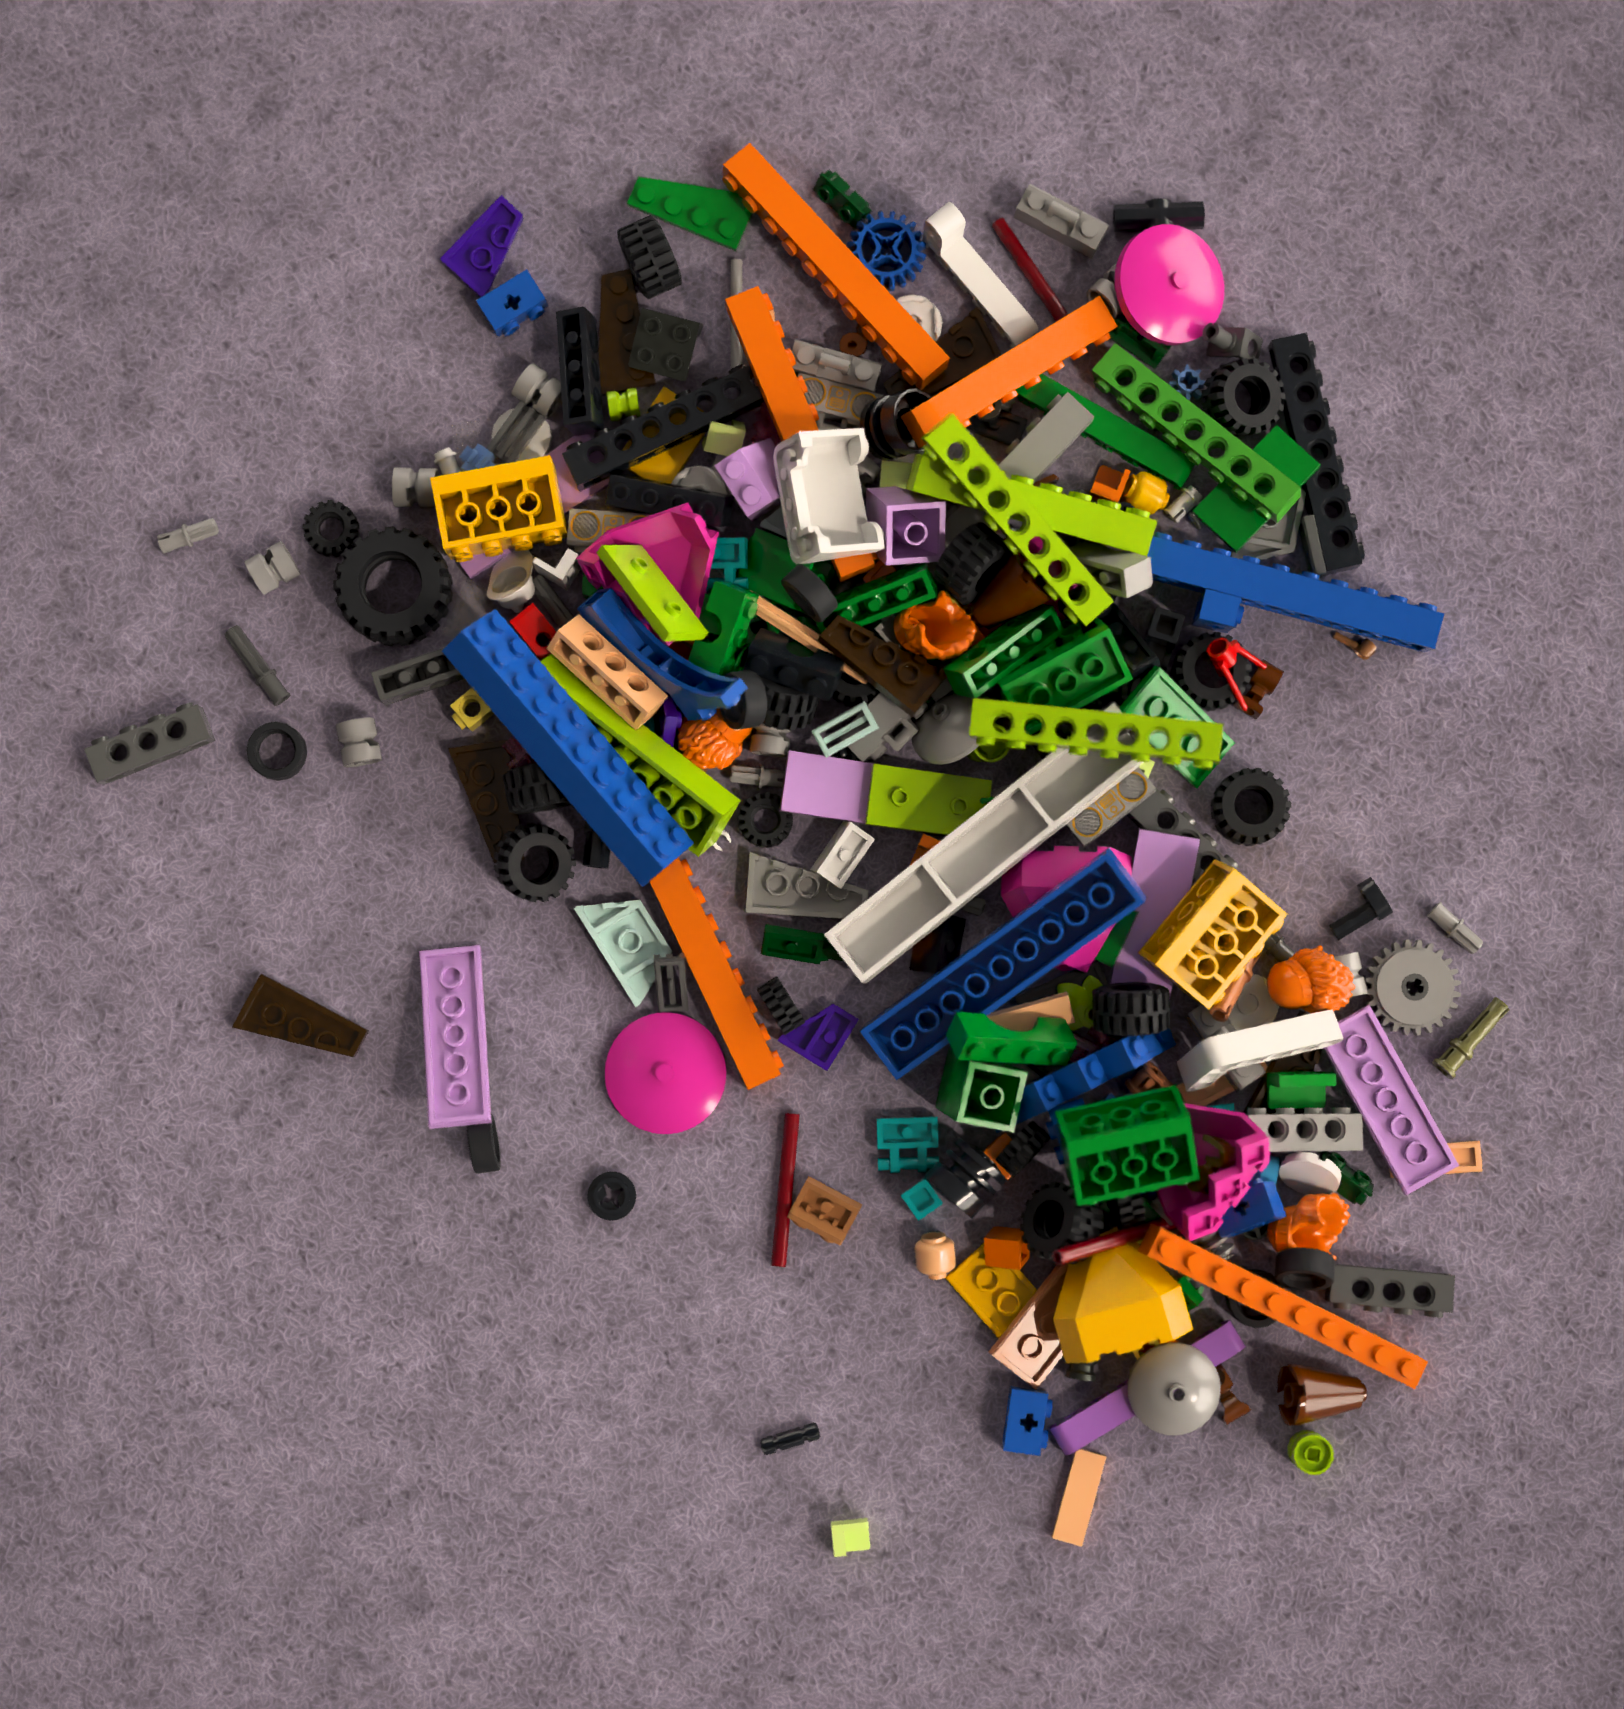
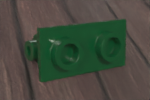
M828 170L825 174L823 172L820 173L813 190L822 202L832 207L838 213L839 218L855 230L857 223L862 218L866 219V216L871 214L870 204L856 191L847 196L845 193L851 186L836 171L833 173L831 170Z
M1122 313L1115 320L1118 327L1108 332L1111 336L1110 339L1153 369H1156L1172 345L1159 344L1145 338L1131 326Z
M1322 1151L1321 1160L1325 1162L1326 1159H1329L1340 1169L1342 1175L1340 1181L1342 1184L1336 1192L1352 1204L1357 1203L1361 1206L1367 1197H1371L1373 1194L1374 1184L1371 1183V1178L1363 1171H1354L1347 1166L1346 1160L1340 1154Z

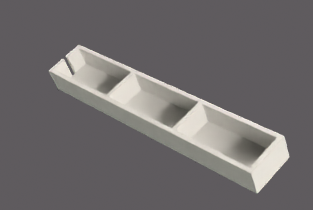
M1114 703L1104 710V712L1122 713ZM1092 727L1087 733V738L1092 742H1099L1103 739L1105 731L1101 727ZM1123 730L1118 736V741L1122 745H1131L1136 739V734L1132 731L1130 736L1128 733L1130 730ZM1057 748L1056 752H1052L824 935L862 983H868L1144 762L1132 761L1131 755L1119 754L1118 759L1100 757V752L1088 751L1087 756L1069 754V749Z

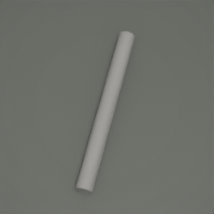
M732 259L730 261L731 296L742 292L741 259ZM731 322L732 369L743 364L742 346Z

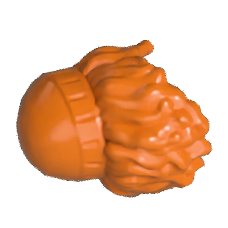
M943 590L939 592L935 601L918 604L902 610L894 619V634L899 644L907 651L923 655L926 659L938 658L943 661L962 655L972 645L975 633L977 632L971 616L966 615V611L956 603H952L950 596L946 595V592Z
M716 708L717 712L705 721H688L686 717H683L681 727L678 728V748L683 751L682 755L698 768L713 769L717 767L719 770H722L731 765L741 755L743 741L751 734L752 728L734 730L728 727L723 720L720 708Z
M1321 945L1313 949H1301L1288 960L1276 963L1270 969L1267 977L1268 993L1275 1004L1286 1009L1301 1008L1311 1014L1326 1010L1335 1011L1339 1010L1340 1007H1345L1349 1003V998L1353 996L1351 991L1355 989V985L1352 983L1354 976L1350 969L1341 962L1336 961L1332 954L1325 953Z
M1337 1193L1308 1194L1302 1197L1297 1205L1283 1207L1287 1217L1268 1224V1239L1277 1253L1290 1248H1313L1329 1253L1336 1260V1256L1330 1253L1329 1249L1337 1242V1235L1342 1232L1343 1227L1348 1224L1350 1214L1347 1210L1349 1205L1345 1204V1200L1341 1199Z

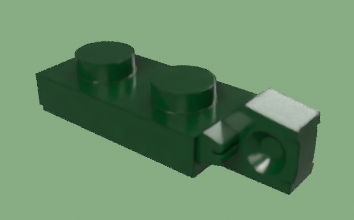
M765 924L761 947L762 955L819 965L821 961H828V959L844 961L823 933Z

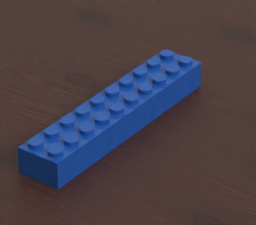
M1155 532L1147 556L1151 560L1152 579L1154 581L1199 593L1209 589L1242 597L1240 604L1421 652H1427L1436 647L1444 613L1437 612V606L1422 602L1419 605L1407 604L1408 599L1405 597L1390 595V597L1384 598L1377 596L1379 591L1375 589L1360 587V589L1354 590L1348 588L1349 583L1345 581L1331 579V582L1320 581L1319 575L1302 571L1301 574L1290 573V567L1272 563V566L1260 565L1261 560L1255 557L1243 555V558L1237 559L1230 557L1231 552L1225 549L1214 548L1213 551L1201 549L1202 544L1198 542L1184 540V543H1177L1172 541L1173 536L1160 532Z
M496 609L463 629L442 650L444 655L642 887L694 844L685 830L667 812V809L656 799L646 784L639 779L627 762L607 741L606 737L600 733L587 715L577 706L566 690L560 686L547 668L538 660L526 643L521 640Z
M1109 847L867 1022L860 1032L894 1078L898 1080L949 1043L946 1033L956 1012L984 1013L986 1016L1145 903L1146 896Z

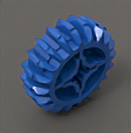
M881 210L878 212L877 220H874L872 215H867L866 221L868 225L859 221L857 223L859 231L852 230L850 232V238L853 241L847 242L846 246L883 286L884 284H889L890 292L895 291V282H898L901 288H905L906 280L904 277L913 282L916 279L913 271L921 272L923 266L919 262L926 260V254L921 252L926 249V242L919 241L923 236L922 231L913 232L916 227L914 221L905 225L906 216L904 214L900 216L899 220H896L893 210L890 211L889 218H884V213ZM890 230L895 233L889 237H884L878 231ZM866 239L871 243V247L875 251L868 263L865 261L861 251ZM904 240L908 242L911 250V256L906 264L902 261V255L898 252ZM885 246V249L887 246L892 247L891 255L888 256L887 253L886 256L882 255L881 247ZM883 265H889L895 271L882 272L877 269Z

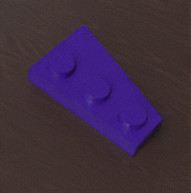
M500 195L440 258V261L481 298L489 293L524 219L523 214Z

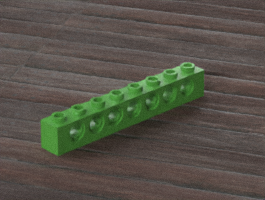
M1116 343L1093 367L1092 374L1095 380L1093 383L1104 394L1110 392L1117 397L1116 402L1124 410L1130 412L1132 409L1140 416L1139 420L1147 428L1152 430L1155 427L1163 434L1162 438L1166 443L1174 448L1177 445L1186 452L1185 456L1196 466L1201 463L1209 470V476L1217 483L1222 484L1224 481L1232 488L1231 492L1236 498L1242 502L1248 500L1255 506V512L1263 519L1268 521L1271 518L1274 522L1278 523L1301 497L1300 486ZM1123 377L1133 379L1129 385L1122 386L1118 384V381ZM1148 394L1156 397L1149 404L1140 401L1143 396ZM1170 412L1179 415L1176 420L1171 422L1163 419ZM1192 430L1202 433L1195 440L1186 437L1187 433ZM1215 448L1225 451L1219 458H1213L1209 455L1210 451ZM1238 466L1248 469V472L1243 476H1236L1232 473L1233 469ZM1262 484L1272 488L1269 493L1263 495L1257 493L1255 489Z

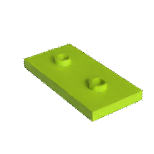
M602 545L596 552L662 641L703 640L709 633L642 545Z
M872 764L865 825L948 836L987 805L981 804L980 799L990 798L992 780Z

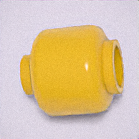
M1141 471L1136 475L1132 474L1128 478L1123 490V496L1126 497L1127 503H1130L1136 509L1150 512V515L1156 513L1158 509L1163 510L1170 497V494L1167 493L1166 481L1145 471Z

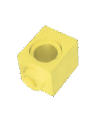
M470 688L450 705L455 711L451 717L462 730L468 727L473 732L495 714L473 688ZM471 702H477L481 707L480 712L474 717H469L465 713L466 706Z

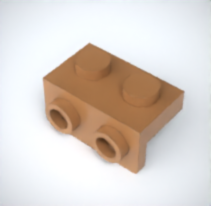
M808 1176L787 1217L793 1220L798 1227L809 1229L819 1234L826 1242L841 1246L862 1204Z

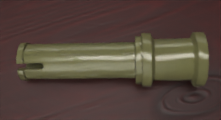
M1494 997L1469 1028L1459 1038L1452 1039L1449 1042V1048L1439 1059L1435 1058L1432 1061L1433 1065L1447 1078L1453 1080L1456 1077L1455 1072L1466 1060L1470 1061L1473 1058V1050L1495 1027L1499 1020L1509 1012L1508 1006L1499 998Z

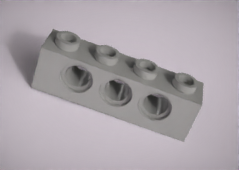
M1350 1107L1332 1108V1114H1323V1108H1304V1114H1294V1108H1276V1114H1266V1108H1247L1246 1115L1269 1137V1152L1363 1151L1362 1114L1351 1113ZM1271 1122L1275 1128L1272 1137L1268 1134V1126ZM1299 1122L1302 1124L1303 1132L1300 1137L1296 1132V1127ZM1327 1122L1331 1126V1132L1328 1136L1325 1133Z

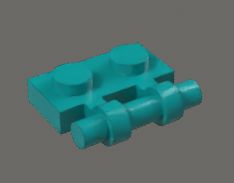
M747 538L717 539L711 569H724V578H710L709 574L705 593H710L715 581L730 582L748 589V578L736 577V569H748Z
M938 1117L876 1119L877 1149H890V1158H878V1171L890 1170V1173H900V1170L918 1169V1172H927V1169H931L937 1161L939 1162V1156L927 1157L926 1149L939 1147ZM917 1148V1157L899 1158V1149Z

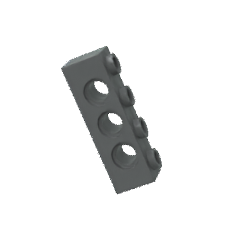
M444 648L371 673L380 701L385 706L465 678L442 652Z
M186 703L177 707L174 714L168 716L159 714L147 720L148 724L137 728V725H131L119 731L120 735L109 739L108 736H103L91 742L92 746L84 750L96 782L106 785L216 741L203 707L198 704ZM177 724H183V735L173 739L171 735L172 728ZM149 735H154L156 738L154 747L145 750L143 746L144 739ZM121 746H126L127 756L125 759L117 761L115 758L116 750Z
M1156 788V792L1127 815L1140 829L1180 836L1187 835L1200 839L1192 879L1194 884L1204 873L1200 867L1202 857H1209L1213 861L1216 859L1236 870L1239 868V865L1229 855L1226 854L1223 857L1216 849L1218 844L1207 833L1202 835L1194 827L1197 823L1187 812L1183 811L1180 813L1173 806L1175 800L1165 790L1160 792ZM1159 814L1170 816L1172 820L1170 829H1162L1158 825L1157 817Z
M1335 1264L1334 1283L1326 1288L1325 1300L1333 1302V1308L1351 1310L1352 1304L1364 1305V1311L1382 1312V1307L1394 1308V1313L1412 1315L1414 1309L1425 1310L1424 1316L1443 1318V1312L1453 1313L1455 1276L1444 1273ZM1362 1280L1366 1286L1365 1292L1361 1296L1356 1297L1352 1292V1286L1356 1281ZM1388 1283H1393L1396 1287V1293L1391 1299H1385L1383 1296V1288ZM1423 1285L1426 1289V1297L1424 1300L1416 1302L1413 1292L1416 1287Z

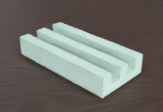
M864 701L812 730V733L825 757L828 758L878 730L880 727ZM863 711V717L822 738L821 733ZM865 722H869L870 726L828 749L826 744Z

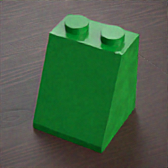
M756 528L754 535L748 541V569H737V578H748L749 585L747 590H752L761 596L805 613L791 599L781 582L798 565L791 559L788 541ZM831 560L802 564L819 577L831 591L837 576Z
M948 1048L935 1108L956 1122L1014 1133L1028 1072L1001 1062L957 1060L953 1049Z

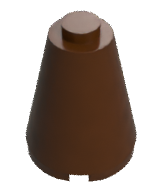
M1020 552L1016 555L1011 553L971 604L972 612L970 616L978 627L982 628L984 626L990 629L1052 599L1043 589L1046 582L1040 575L1034 578L1024 567L1023 564L1027 560Z
M1293 1363L1287 1364L1288 1366H1283L1280 1369L1277 1380V1393L1284 1391V1404H1279L1278 1406L1281 1417L1288 1426H1299L1360 1408L1363 1402L1366 1401L1367 1389L1358 1377Z

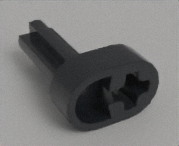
M1371 877L1357 885L1366 903L1329 925L1338 941L1373 919L1377 918L1380 921L1393 913L1383 893Z

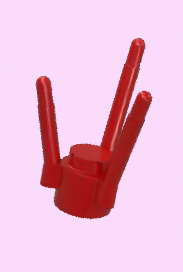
M1217 638L1209 644L1206 649L1207 654L1212 659L1218 676H1225L1241 709L1247 711L1248 707L1229 668L1235 665L1237 652L1263 670L1267 668V665L1242 648L1237 640L1229 642L1226 638Z

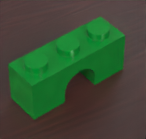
M715 581L705 610L719 617L722 625L720 636L715 641L710 639L695 640L688 661L717 675L724 676L726 673L732 672L740 650L747 641V629L751 619L757 612L759 594L730 582Z

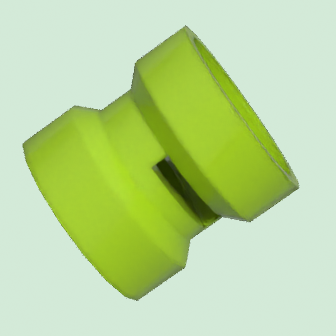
M629 388L622 395H619L617 391L607 392L611 422L621 420L622 414L629 417L636 415L637 418L641 416L636 388Z

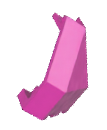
M687 502L607 530L576 559L588 581L597 590L601 586L604 589L613 588L637 619L661 642L669 646L674 641H662L596 552L602 545H642L699 619L719 531L706 528L703 518L693 513Z
M1054 846V851L1033 850L1002 875L1001 897L1012 917L1109 847L1097 846V852H1079V846ZM1110 847L1131 876L1132 857ZM1114 925L1058 964L1056 969L1071 971L1075 968L1087 973Z
M1184 1103L1191 1119L1197 1165H1204L1206 1163V1155L1220 1158L1219 1150L1208 1142L1203 1141L1202 1137L1204 1135L1222 1138L1236 1147V1164L1228 1169L1220 1168L1219 1172L1209 1175V1195L1191 1191L1186 1184L1172 1185L1156 1190L1166 1217L1188 1241L1216 1232L1224 1222L1221 1217L1231 1205L1236 1207L1249 1190L1248 1182L1257 1171L1263 1172L1270 1163L1269 1137L1245 1113Z

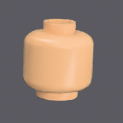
M929 1232L923 1234L921 1239L915 1244V1257L918 1271L928 1275L929 1279L938 1280L947 1276L946 1273L955 1268L954 1242L949 1237H946L945 1233Z

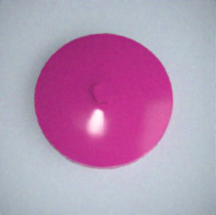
M1156 225L1131 238L1119 255L1114 279L1116 297L1124 316L1142 336L1159 344L1181 345L1201 337L1203 329L1207 324L1213 323L1214 325L1223 305L1224 280L1216 256L1207 243L1197 234L1178 225Z
M655 1013L635 1020L624 1028L614 1040L606 1059L605 1083L614 1107L632 1125L651 1133L674 1134L697 1126L714 1111L724 1092L726 1063L716 1038L701 1023L677 1013Z

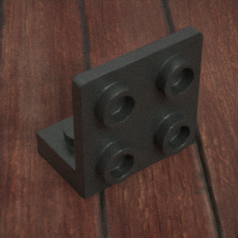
M642 308L628 366L686 381L697 335H701L703 324Z

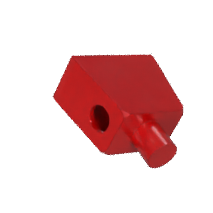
M532 603L510 620L509 624L540 660L552 653L546 649L548 645L542 647L537 642L536 636L539 633H544L551 642L556 631L535 604Z

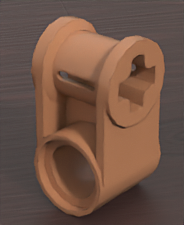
M1150 1061L1142 1064V1069L1132 1079L1127 1078L1125 1080V1085L1132 1094L1173 1086L1164 1074Z

